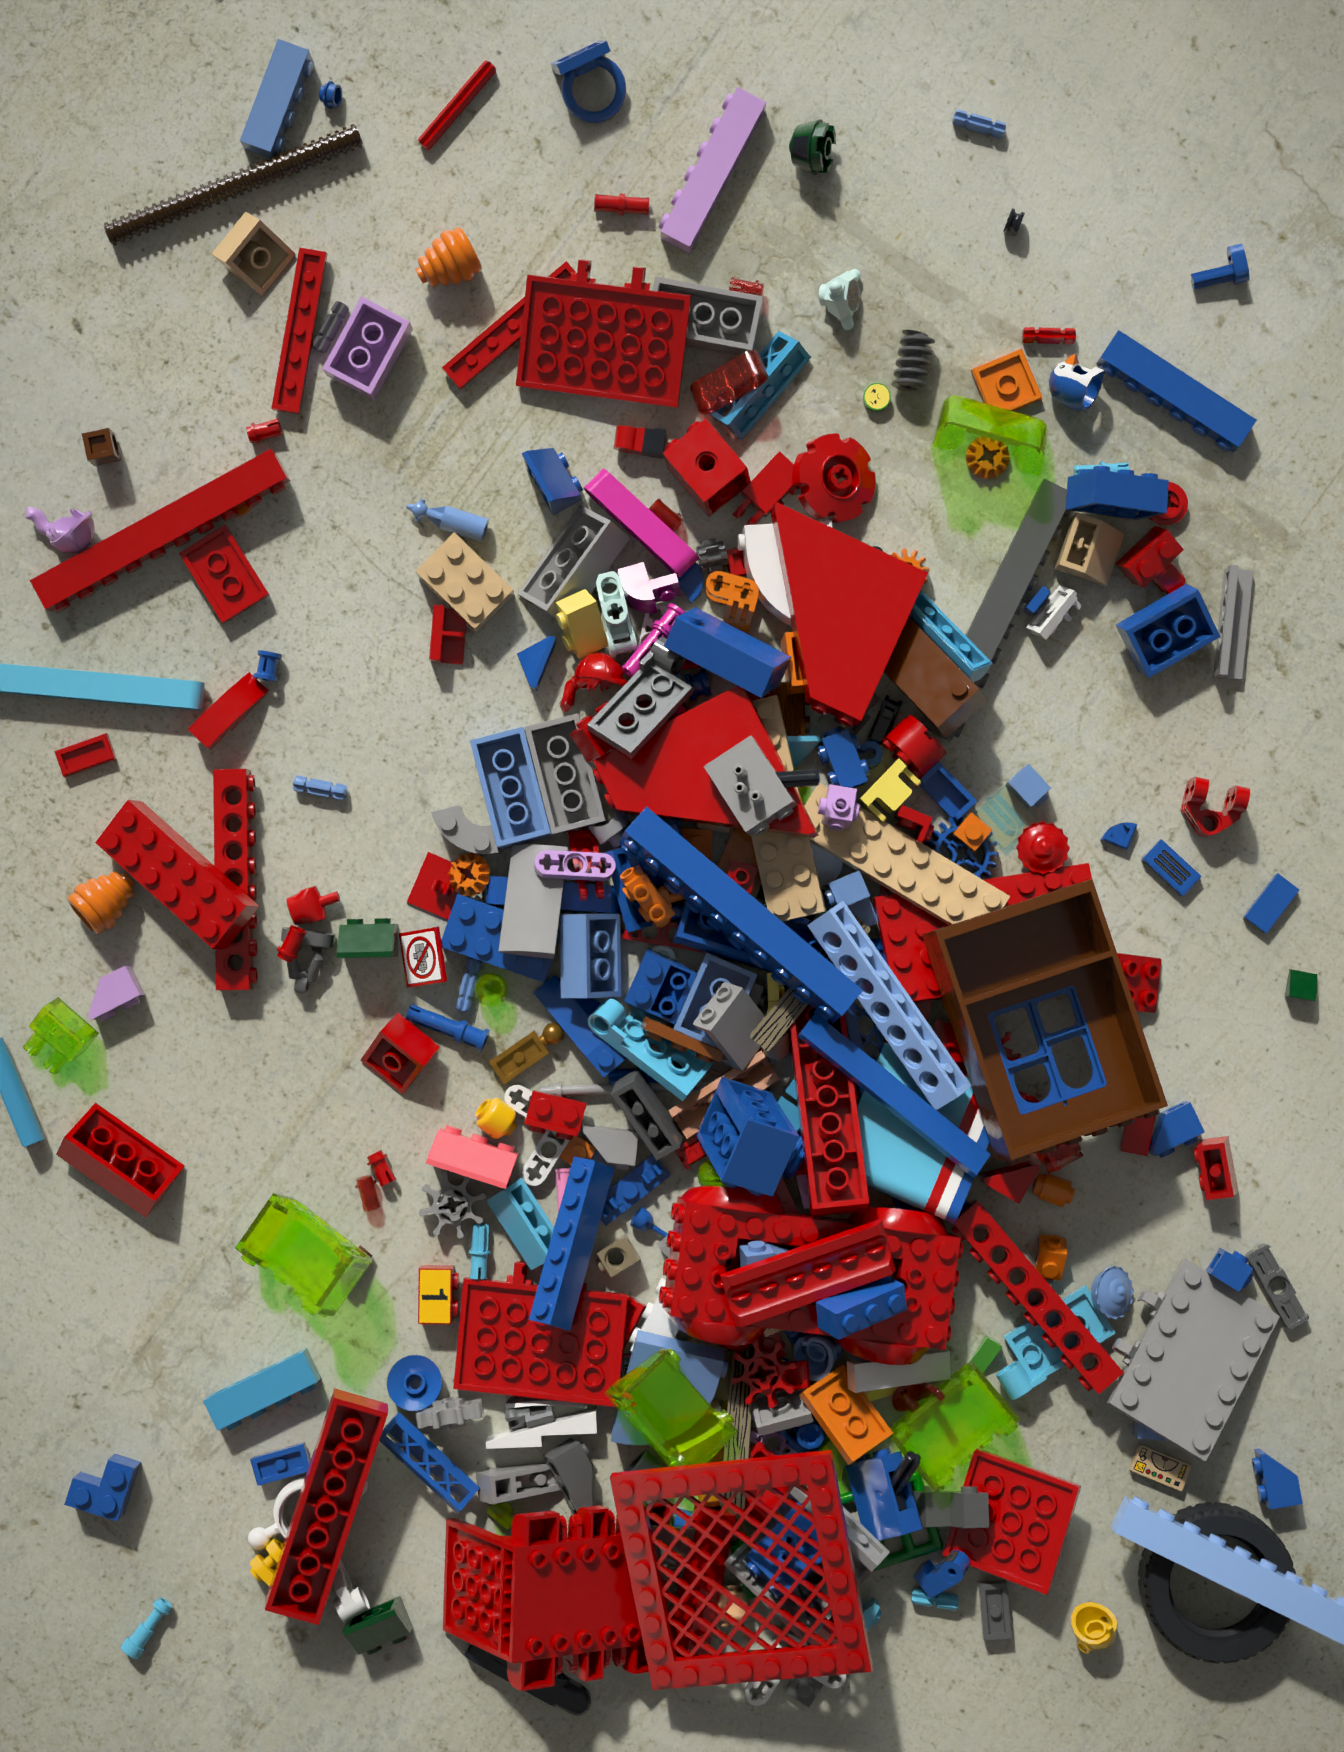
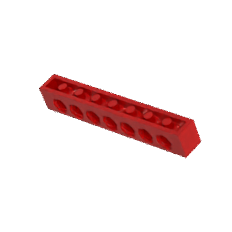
M213 769L214 866L229 879L234 872H239L242 875V883L238 887L253 901H256L257 888L256 885H252V874H256V858L252 857V846H256V832L251 830V819H255L256 816L255 803L251 802V791H255V776L251 775V770ZM233 790H239L241 793V800L236 805H232L229 801V794ZM238 817L242 822L241 829L237 832H232L229 828V822L231 819ZM238 844L242 848V855L239 859L233 860L230 857L229 851L233 845ZM256 912L242 928L243 938L237 943L232 941L227 949H215L216 990L253 989V984H257L258 971L257 967H253V956H257V940H253V929L257 928ZM236 954L240 955L244 962L239 970H235L231 966V959Z
M974 1199L960 1211L956 1223H952L954 1227L951 1231L961 1238V1242L965 1239L972 1246L969 1252L979 1264L983 1260L990 1267L987 1273L998 1285L1002 1282L1007 1287L1008 1291L1005 1294L1015 1306L1020 1303L1027 1312L1023 1316L1033 1327L1037 1325L1041 1327L1045 1332L1041 1336L1052 1349L1055 1346L1058 1347L1063 1353L1059 1358L1071 1371L1075 1367L1081 1375L1078 1380L1088 1392L1093 1389L1097 1394H1100L1124 1373L980 1202ZM980 1226L985 1227L987 1231L986 1238L982 1241H975L973 1238L974 1230ZM996 1248H1003L1005 1252L1004 1259L1001 1262H993L991 1259L992 1251ZM1015 1269H1020L1023 1273L1022 1280L1017 1284L1011 1283L1009 1280L1010 1273ZM1032 1291H1039L1041 1294V1300L1036 1305H1030L1027 1300L1029 1293ZM1051 1312L1058 1313V1323L1054 1326H1047V1315ZM1068 1334H1076L1077 1343L1071 1348L1065 1347V1337ZM1088 1355H1093L1095 1357L1094 1366L1090 1369H1084L1082 1366L1083 1359Z

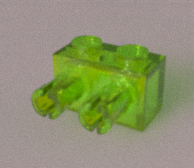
M57 997L42 1007L30 1023L29 1027L34 1033L25 1042L23 1048L25 1051H28L31 1047L32 1049L28 1054L38 1056L41 1049L48 1043L55 1050L48 1060L45 1061L44 1067L48 1069L52 1065L53 1067L49 1072L58 1074L67 1061L72 1062L89 1048L99 1032Z

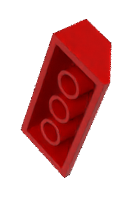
M96 1102L65 1135L56 1153L58 1157L145 1218L159 1204L185 1167L181 1162Z

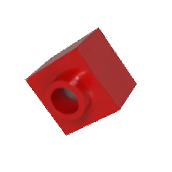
M731 859L727 875L751 894L758 866ZM739 871H744L747 875L746 880L743 882L736 879V874Z

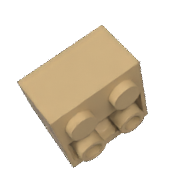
M1076 512L1071 518L1055 570L1107 586L1124 534L1104 521Z

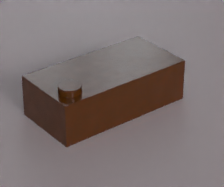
M908 618L883 673L947 739L987 702V699L958 666Z

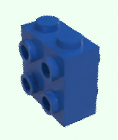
M840 727L825 732L824 738L819 743L820 747L816 750L822 765L825 763L828 765L830 772L826 776L829 784L848 788L864 785L868 781L867 777L870 775V771L865 759L860 761L857 754L860 745L855 733L850 735L848 729L841 731Z

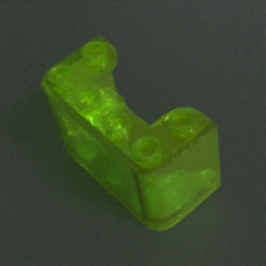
M276 1193L271 1195L235 1247V1249L243 1254L241 1259L253 1267L256 1264L264 1269L268 1267L274 1272L273 1277L278 1282L284 1285L288 1283L293 1287V1294L300 1298L303 1303L301 1307L313 1316L319 1314L325 1318L327 1316H335L373 1261L365 1252L304 1204L292 1197Z
M970 1361L890 1427L893 1432L890 1438L904 1456L909 1451L920 1455V1465L916 1470L935 1492L938 1488L941 1490L945 1489L953 1482V1468L956 1465L961 1467L972 1458L971 1453L978 1447L982 1449L993 1440L992 1435L995 1433L997 1435L1004 1434L1005 1436L1011 1434L1018 1427L1017 1422L1021 1419L977 1365Z

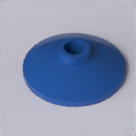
M421 1355L403 1357L393 1365L387 1377V1390L390 1398L397 1406L408 1411H419L432 1405V1402L437 1400L442 1389V1376L439 1368L429 1358ZM415 1379H419L421 1382L418 1389L411 1387V1383Z

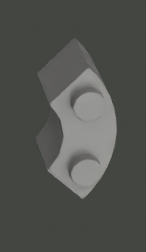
M460 806L431 812L440 832L455 846L479 855L501 854L495 842L492 826H479L472 823L465 817Z

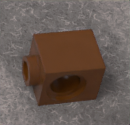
M105 428L82 433L87 461L93 466L121 461L116 434L111 429Z

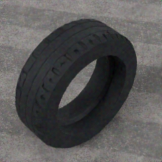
M1205 1502L1198 1503L1194 1507L1191 1505L1187 1506L1184 1509L1178 1510L1177 1514H1173L1175 1521L1183 1525L1185 1521H1188L1201 1528L1199 1533L1207 1537L1212 1533L1214 1535L1235 1538L1251 1548L1259 1562L1263 1558L1277 1566L1276 1570L1283 1574H1286L1287 1571L1296 1574L1291 1556L1281 1539L1260 1518L1243 1508L1221 1502H1215L1214 1504ZM1145 1547L1142 1551L1141 1556L1143 1558L1139 1562L1138 1576L1140 1577L1138 1586L1146 1613L1160 1634L1180 1652H1184L1189 1657L1216 1664L1220 1662L1224 1664L1235 1663L1241 1659H1249L1256 1656L1258 1652L1266 1650L1268 1646L1270 1647L1273 1641L1280 1637V1634L1286 1628L1285 1625L1290 1621V1618L1257 1603L1244 1619L1234 1625L1220 1629L1200 1627L1186 1619L1179 1612L1173 1601L1170 1590V1575L1175 1562Z

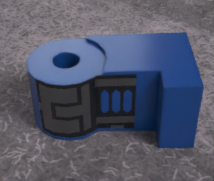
M954 1550L948 1554L945 1560L935 1565L930 1560L921 1563L913 1577L928 1597L932 1598L959 1583L970 1567V1560L964 1552Z

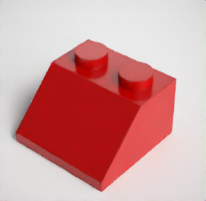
M397 1012L379 1032L360 1061L403 1095L428 1065L440 1046Z

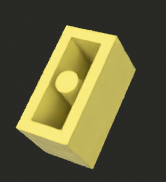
M586 589L556 602L559 612L556 614V619L561 629H564L565 636H562V640L569 652L573 651L581 659L609 646L597 602Z

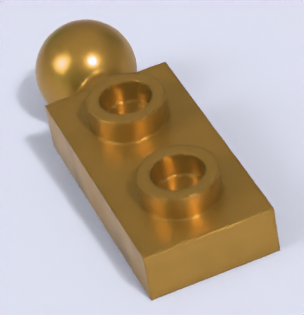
M549 1023L544 1027L540 1037L535 1030L490 1060L489 1064L503 1084H506L548 1055L550 1052L546 1045L560 1043L564 1038V1030L557 1023Z

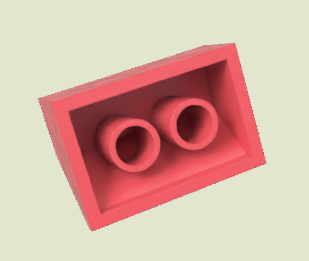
M446 1125L445 1129H438L426 1164L503 1189L507 1188L519 1155L518 1152L514 1151L515 1146L499 1142L498 1146L487 1143L489 1138L474 1133L472 1137L461 1134L462 1129Z

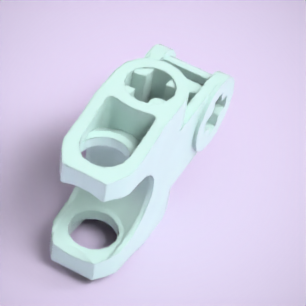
M614 571L599 574L596 586L607 629L606 635L611 657L616 658V655L635 652L638 646L633 625L631 626L620 577ZM612 583L617 586L614 593L607 594L602 591L606 584ZM613 611H618L619 619H613ZM631 639V641L614 644V643H617V642H621V641H625V640Z

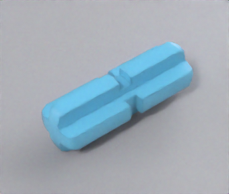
M913 1588L911 1602L916 1605L928 1607L935 1605L936 1608L956 1611L959 1597L956 1594L941 1592L929 1598L923 1589Z

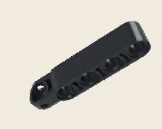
M467 1644L463 1651L465 1657L509 1682L506 1660L475 1645ZM564 1673L555 1676V1685L552 1687L526 1690L527 1693L543 1702L557 1706L575 1716L585 1714L591 1705L589 1690Z

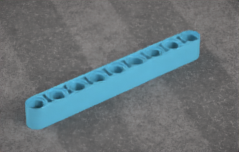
M0 663V693L202 711L204 682Z

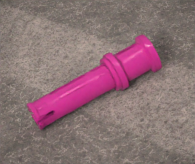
M669 603L666 607V613L659 621H655L652 624V632L625 665L621 667L626 675L632 678L640 669L639 662L650 652L653 644L661 637L668 638L676 617L685 613L680 607Z

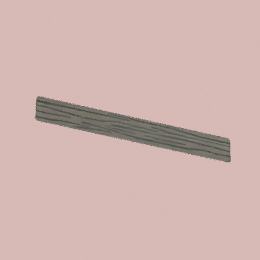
M853 914L865 933L868 934L870 927ZM822 949L819 953L832 963L825 950ZM790 988L750 1034V1038L765 1051L771 1050L808 1006V1003L802 1004L792 995L794 991Z
M747 1347L741 1352L746 1357L752 1358L755 1354V1348ZM733 1351L723 1461L748 1459L752 1403L746 1404L745 1399L750 1394V1387L743 1381L737 1384L731 1383V1378L742 1376L745 1372L744 1364L734 1359V1354L738 1352ZM733 1492L721 1494L729 1499ZM739 1492L732 1502L743 1510L745 1507V1496ZM720 1501V1506L723 1507L724 1503Z

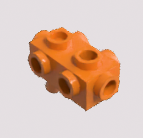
M639 864L634 868L626 869L620 875L621 880L625 884V887L622 888L625 895L631 902L637 900L641 905L638 909L640 914L647 922L652 920L657 927L667 925L671 921L672 916L675 915L671 903L684 900L681 895H674L668 892L664 886L657 888Z

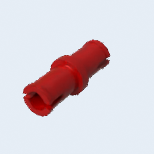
M622 193L619 196L595 194L594 212H616L619 216H624V213L649 215L650 198L625 197V194Z

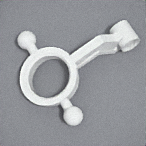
M305 1477L292 1480L279 1492L273 1509L275 1524L266 1529L257 1527L251 1530L248 1535V1543L253 1549L262 1550L266 1548L270 1539L280 1533L286 1538L289 1527L283 1515L284 1504L291 1495L301 1491ZM366 1480V1483H365V1486H364L362 1495H364V1494L366 1493L367 1489H368V1481H367V1480ZM340 1559L333 1580L338 1598L334 1599L333 1603L339 1617L345 1623L368 1611L370 1605L366 1595L359 1586L355 1589L352 1588L349 1573Z

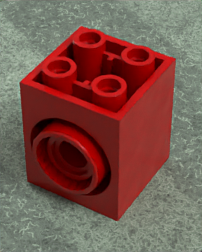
M706 418L689 426L686 434L679 440L674 439L669 442L663 452L668 470L708 517L728 503L751 482L747 466Z

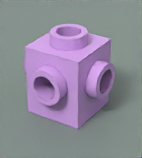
M829 784L825 798H820L818 814L822 815L821 824H826L828 828L833 830H844V828L850 827L852 820L857 821L859 804L855 803L857 789Z

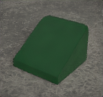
M1289 969L1285 996L1316 1002L1317 974Z

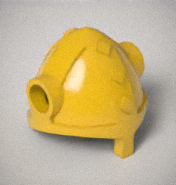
M1087 1602L1078 1605L1071 1615V1626L1078 1639L1077 1647L1083 1653L1089 1654L1091 1650L1105 1649L1113 1644L1118 1625L1114 1614L1108 1608L1098 1603Z

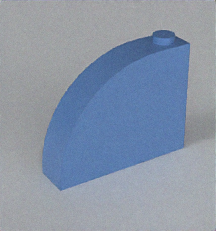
M637 1330L612 1427L611 1442L626 1445H647L671 1439L689 1429L709 1407L715 1395L719 1378H725L728 1361H724V1350Z

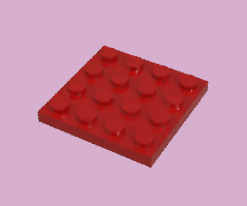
M974 1448L963 1486H977L978 1492L988 1493L989 1527L959 1528L951 1526L942 1555L947 1557L951 1551H962L968 1556L970 1566L1048 1595L1052 1587L1081 1485L980 1448Z

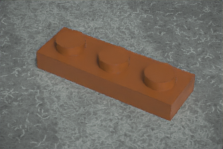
M646 1016L641 1025L643 1029L647 1030L646 1036L661 1042L662 1038L672 1041L671 1047L685 1053L687 1049H691L697 1052L696 1058L711 1064L713 1059L720 1062L724 1055L720 1049Z

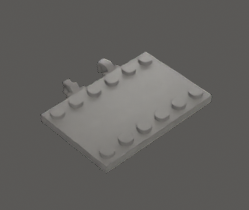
M1185 1258L1180 1262L1165 1293L1159 1292L1158 1295H1155L1148 1290L1141 1292L1137 1301H1143L1147 1304V1307L1152 1310L1150 1313L1152 1318L1141 1339L1136 1341L1134 1345L1124 1343L1122 1338H1118L1115 1341L1112 1349L1124 1356L1122 1362L1126 1364V1367L1106 1404L1201 1462H1206L1280 1316Z

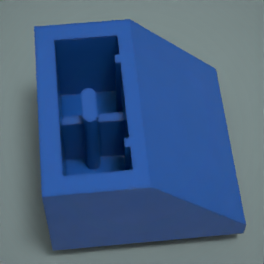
M648 948L624 1002L675 1024L697 973L675 959Z

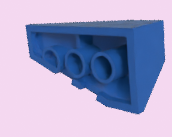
M553 975L534 992V995L599 1073L605 1077L622 1063L626 1057L595 1034L588 1025L589 1016L601 1003L593 998H561V979Z

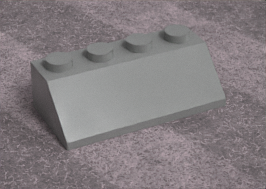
M580 505L517 594L557 621L556 614L559 612L556 602L584 589L591 595L596 587L598 575L607 573L614 560L623 551L630 537L612 521Z

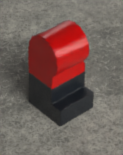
M617 426L613 449L620 452L663 459L666 429Z

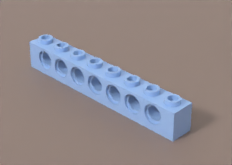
M844 901L807 925L836 968L863 990L857 997L862 1007L870 1015L877 1029L883 1034L892 1047L893 1052L899 1057L911 1078L914 1079L926 1100L930 1102L935 1110L958 1098L971 1087L967 1078Z

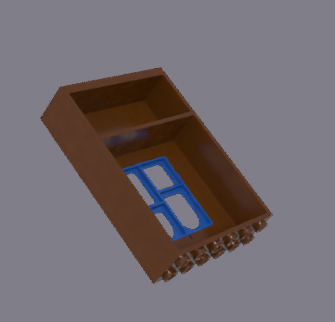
M1093 879L922 934L996 1159L1006 1160V1163H1021L1029 1160V1154L1040 1153L1042 1155L1057 1150L1055 1146L1057 1144H1066L1068 1146L1083 1141V1135H1092V1137L1109 1132L1108 1127L1118 1126L1120 1128L1135 1123L1133 1118L1144 1117L1146 1119L1161 1114L1159 1109L1168 1106ZM1061 994L1068 995L1076 1018L1075 1025L1053 1033H1047L1038 1011V1003ZM1024 1008L1035 1035L1038 1051L1035 1054L1010 1061L1007 1059L995 1018L998 1015ZM1079 1036L1083 1039L1092 1066V1077L1087 1085L1074 1089L1068 1087L1061 1079L1052 1053V1046ZM1043 1064L1050 1081L1049 1094L1039 1103L1027 1102L1020 1096L1017 1090L1014 1074L1017 1071Z

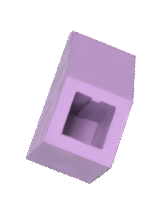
M125 965L100 978L88 1014L90 1020L99 1019L100 1022L106 1021L116 1015L114 1010L122 1006L126 1010L140 1003L138 998L144 996L145 993L131 965Z

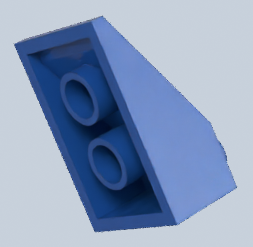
M554 448L529 450L522 453L526 469L553 516L582 500L579 492L583 491V488L576 476L571 478L566 468L570 466L562 452L557 454Z

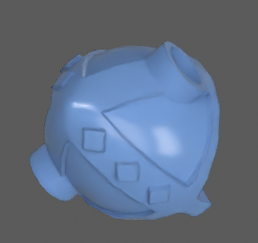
M812 1333L801 1336L796 1341L793 1349L794 1361H809L810 1380L812 1381L821 1380L827 1376L833 1368L836 1358H840L842 1355V1347L835 1343L831 1337Z

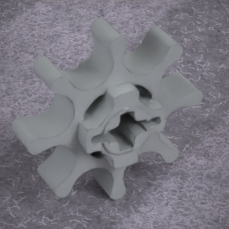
M444 1170L441 1172V1176L444 1179L442 1189L434 1190L428 1184L422 1187L423 1192L432 1195L434 1202L430 1208L420 1209L419 1215L424 1216L427 1213H433L438 1217L439 1224L433 1231L434 1235L440 1234L443 1225L452 1224L457 1229V1237L463 1238L465 1235L462 1229L463 1220L471 1218L478 1224L484 1221L483 1216L474 1213L472 1205L474 1201L485 1200L487 1193L482 1192L479 1195L470 1194L467 1190V1184L472 1178L465 1176L464 1182L456 1185L450 1181L449 1171ZM443 1193L444 1198L442 1201H439V1197ZM450 1197H453L454 1201H465L456 1207V1211H453L452 1207H441L450 1201ZM464 1207H467V1211L463 1215L462 1210Z
M459 1397L432 1402L433 1407L419 1410L416 1413L418 1428L433 1426V1429L450 1430L468 1424L467 1420L482 1418V1414H484L482 1398L471 1401Z

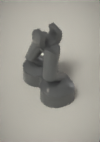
M282 927V942H284L289 927ZM305 930L307 933L301 942L297 955L305 945L312 948V961L307 971L300 970L297 959H294L292 963L287 962L289 978L296 980L295 992L305 993L308 991L309 981L314 982L317 980L323 962L321 949L334 947L336 934Z

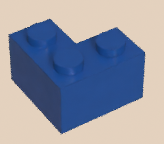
M114 1454L108 1459L102 1478L79 1472L72 1479L64 1505L117 1522L125 1514L141 1462Z

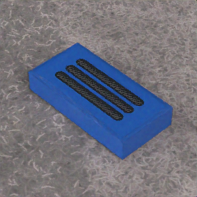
M1159 839L1141 859L1180 896H1184L1202 877L1162 839Z

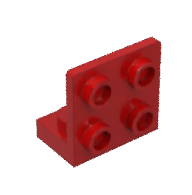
M1117 953L1136 1011L1155 1013L1162 960L1154 957Z

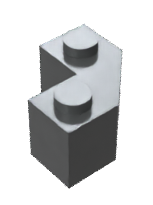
M925 1485L923 1486V1491H913L922 1527H989L988 1493L978 1492L977 1486H961V1491L940 1490V1486Z

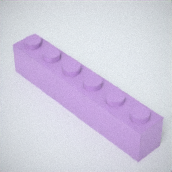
M737 87L733 95L729 93L722 106V109L725 111L721 119L715 118L709 131L712 133L708 143L703 141L697 153L699 160L696 166L691 165L684 177V180L687 182L682 191L677 190L671 202L674 207L670 215L665 213L658 227L661 229L662 240L689 254L766 111L765 101Z

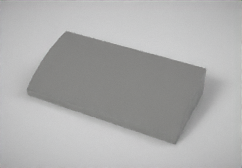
M533 844L512 845L499 953L554 959L564 879L540 877L534 870V862L537 854L541 851H567L568 847ZM544 858L543 863L539 864L544 865V870H549L552 865H559L558 871L562 872L563 858H559V864L550 863L549 858Z

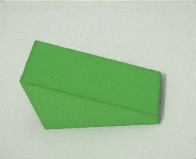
M985 1335L968 1365L984 1373L1003 1346Z

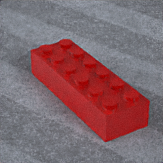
M127 800L95 842L212 949H227L259 908L257 903L143 801Z

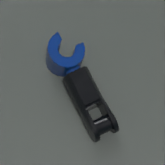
M886 695L867 738L870 741L861 744L860 749H858V752L862 754L867 751L874 753L875 757L868 759L866 762L869 770L878 767L881 763L883 750L880 746L883 745L881 740L891 731L903 702L900 700L898 703L891 700L889 695ZM884 708L894 712L892 719L882 715Z

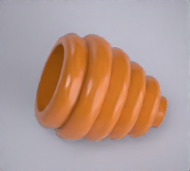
M457 227L452 231H443L440 234V238L434 239L432 247L425 250V256L418 258L419 267L415 269L423 284L428 282L430 286L436 287L439 283L446 286L450 282L456 285L462 280L465 282L471 281L474 278V274L481 272L482 265L462 228Z
M111 872L108 876L101 875L97 880L92 878L85 884L77 885L74 888V893L68 896L67 901L82 922L95 934H100L105 929L113 928L116 925V920L122 917V909L128 906V899L134 895L131 887L135 884L125 872L121 875L117 872Z

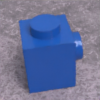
M1219 1248L1206 1271L1239 1292L1241 1288L1245 1289L1251 1282L1253 1277L1251 1272L1254 1268L1247 1265L1249 1259L1234 1250L1233 1254H1230Z

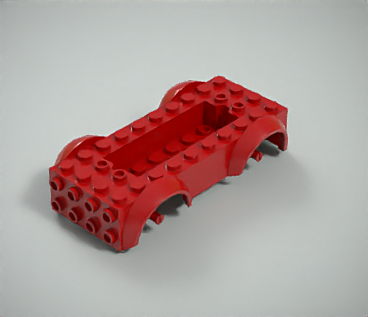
M721 1186L693 1187L688 1189L681 1197L678 1196L677 1203L672 1204L671 1220H674L673 1231H669L667 1236V1248H670L669 1259H665L663 1263V1275L666 1276L665 1287L661 1286L659 1291V1303L662 1304V1308L680 1330L692 1337L710 1343L734 1346L747 1345L759 1339L767 1328L831 1336L818 1328L816 1302L745 1327H735L720 1274L741 1267L740 1246L748 1245L751 1241L769 1242L792 1250L881 1219L895 1266V1272L889 1277L905 1285L907 1310L842 1339H836V1341L849 1353L865 1360L887 1365H911L919 1362L930 1348L945 1350L946 1342L948 1343L951 1339L949 1319L955 1310L953 1291L959 1282V1271L956 1269L958 1259H961L963 1254V1244L960 1242V1237L947 1231L940 1217L930 1213L870 1207L867 1211L852 1212L848 1219L826 1216L811 1217V1214L784 1211L780 1198L777 1195H773V1197L766 1194L757 1196L743 1188Z

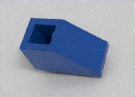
M1183 1101L1161 1112L1150 1143L1149 1153L1151 1155H1159L1162 1158L1175 1152V1146L1182 1143L1187 1146L1200 1140L1198 1135L1205 1133L1191 1102Z
M1260 1448L1254 1449L1255 1458H1252V1466L1255 1475L1259 1474L1260 1485H1257L1259 1501L1264 1502L1270 1510L1303 1504L1298 1476Z

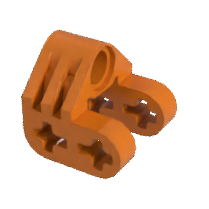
M722 571L712 572L706 580L705 593L707 598L714 603L726 606L723 622L748 634L759 595L758 585L748 578ZM717 583L722 584V588H720L719 592L714 591V587L717 585ZM743 590L748 591L746 599L741 598Z

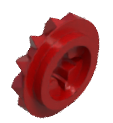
M1169 482L1168 498L1169 503L1176 507L1167 508L1166 514L1149 517V520L1159 525H1173L1180 521L1187 512V495L1179 485L1173 482Z

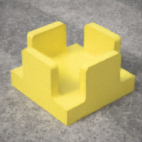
M897 759L859 798L857 803L884 822L887 818L872 802L876 801L885 811L892 813L912 793V790L898 775L901 774L915 788L922 782L906 768V765L900 759Z

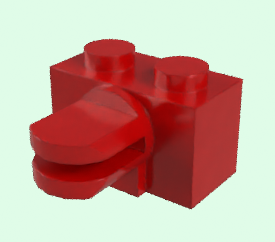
M1154 526L1115 563L1132 584L1143 588L1153 581L1162 592L1169 594L1185 584L1184 575L1172 562L1184 549L1167 529Z

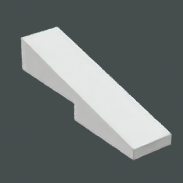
M950 1351L927 1352L919 1362L911 1365H887L869 1360L847 1361L848 1389L858 1393L951 1379Z
M597 1407L557 1417L554 1422L531 1428L525 1426L489 1436L486 1440V1449L542 1447L543 1436L597 1434Z

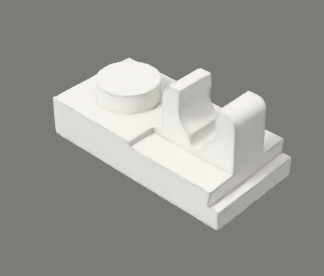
M1059 585L1026 628L1032 634L1046 640L1056 631L1058 624L1063 619L1066 621L1072 620V617L1068 614V610L1071 607L1080 610L1081 604L1077 601V593L1072 589Z

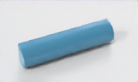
M921 590L908 618L972 682L981 679L990 669L992 662Z
M2 1037L0 1038V1094L22 1147H28L44 1140L45 1137Z

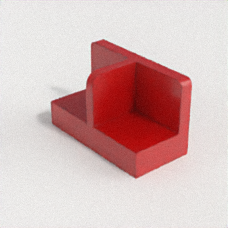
M445 605L433 606L429 660L434 663L462 665L464 661L467 624L452 609L445 608Z

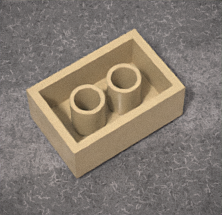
M455 532L415 571L417 576L476 634L515 595L514 590Z

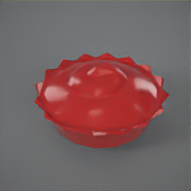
M1044 821L1032 823L1029 827L1024 828L1022 834L1018 837V844L1016 846L1018 859L1022 861L1023 867L1028 868L1032 873L1038 872L1041 875L1054 873L1056 869L1062 868L1063 862L1068 859L1067 853L1070 849L1067 844L1068 837L1063 834V829L1057 828L1054 823H1046Z

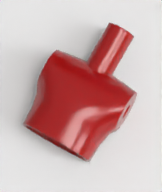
M316 886L303 889L286 899L290 916L295 925L314 923L326 919L325 906L341 901L337 891L321 896Z

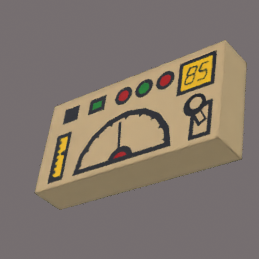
M1139 1443L1129 1469L1182 1491L1192 1465Z

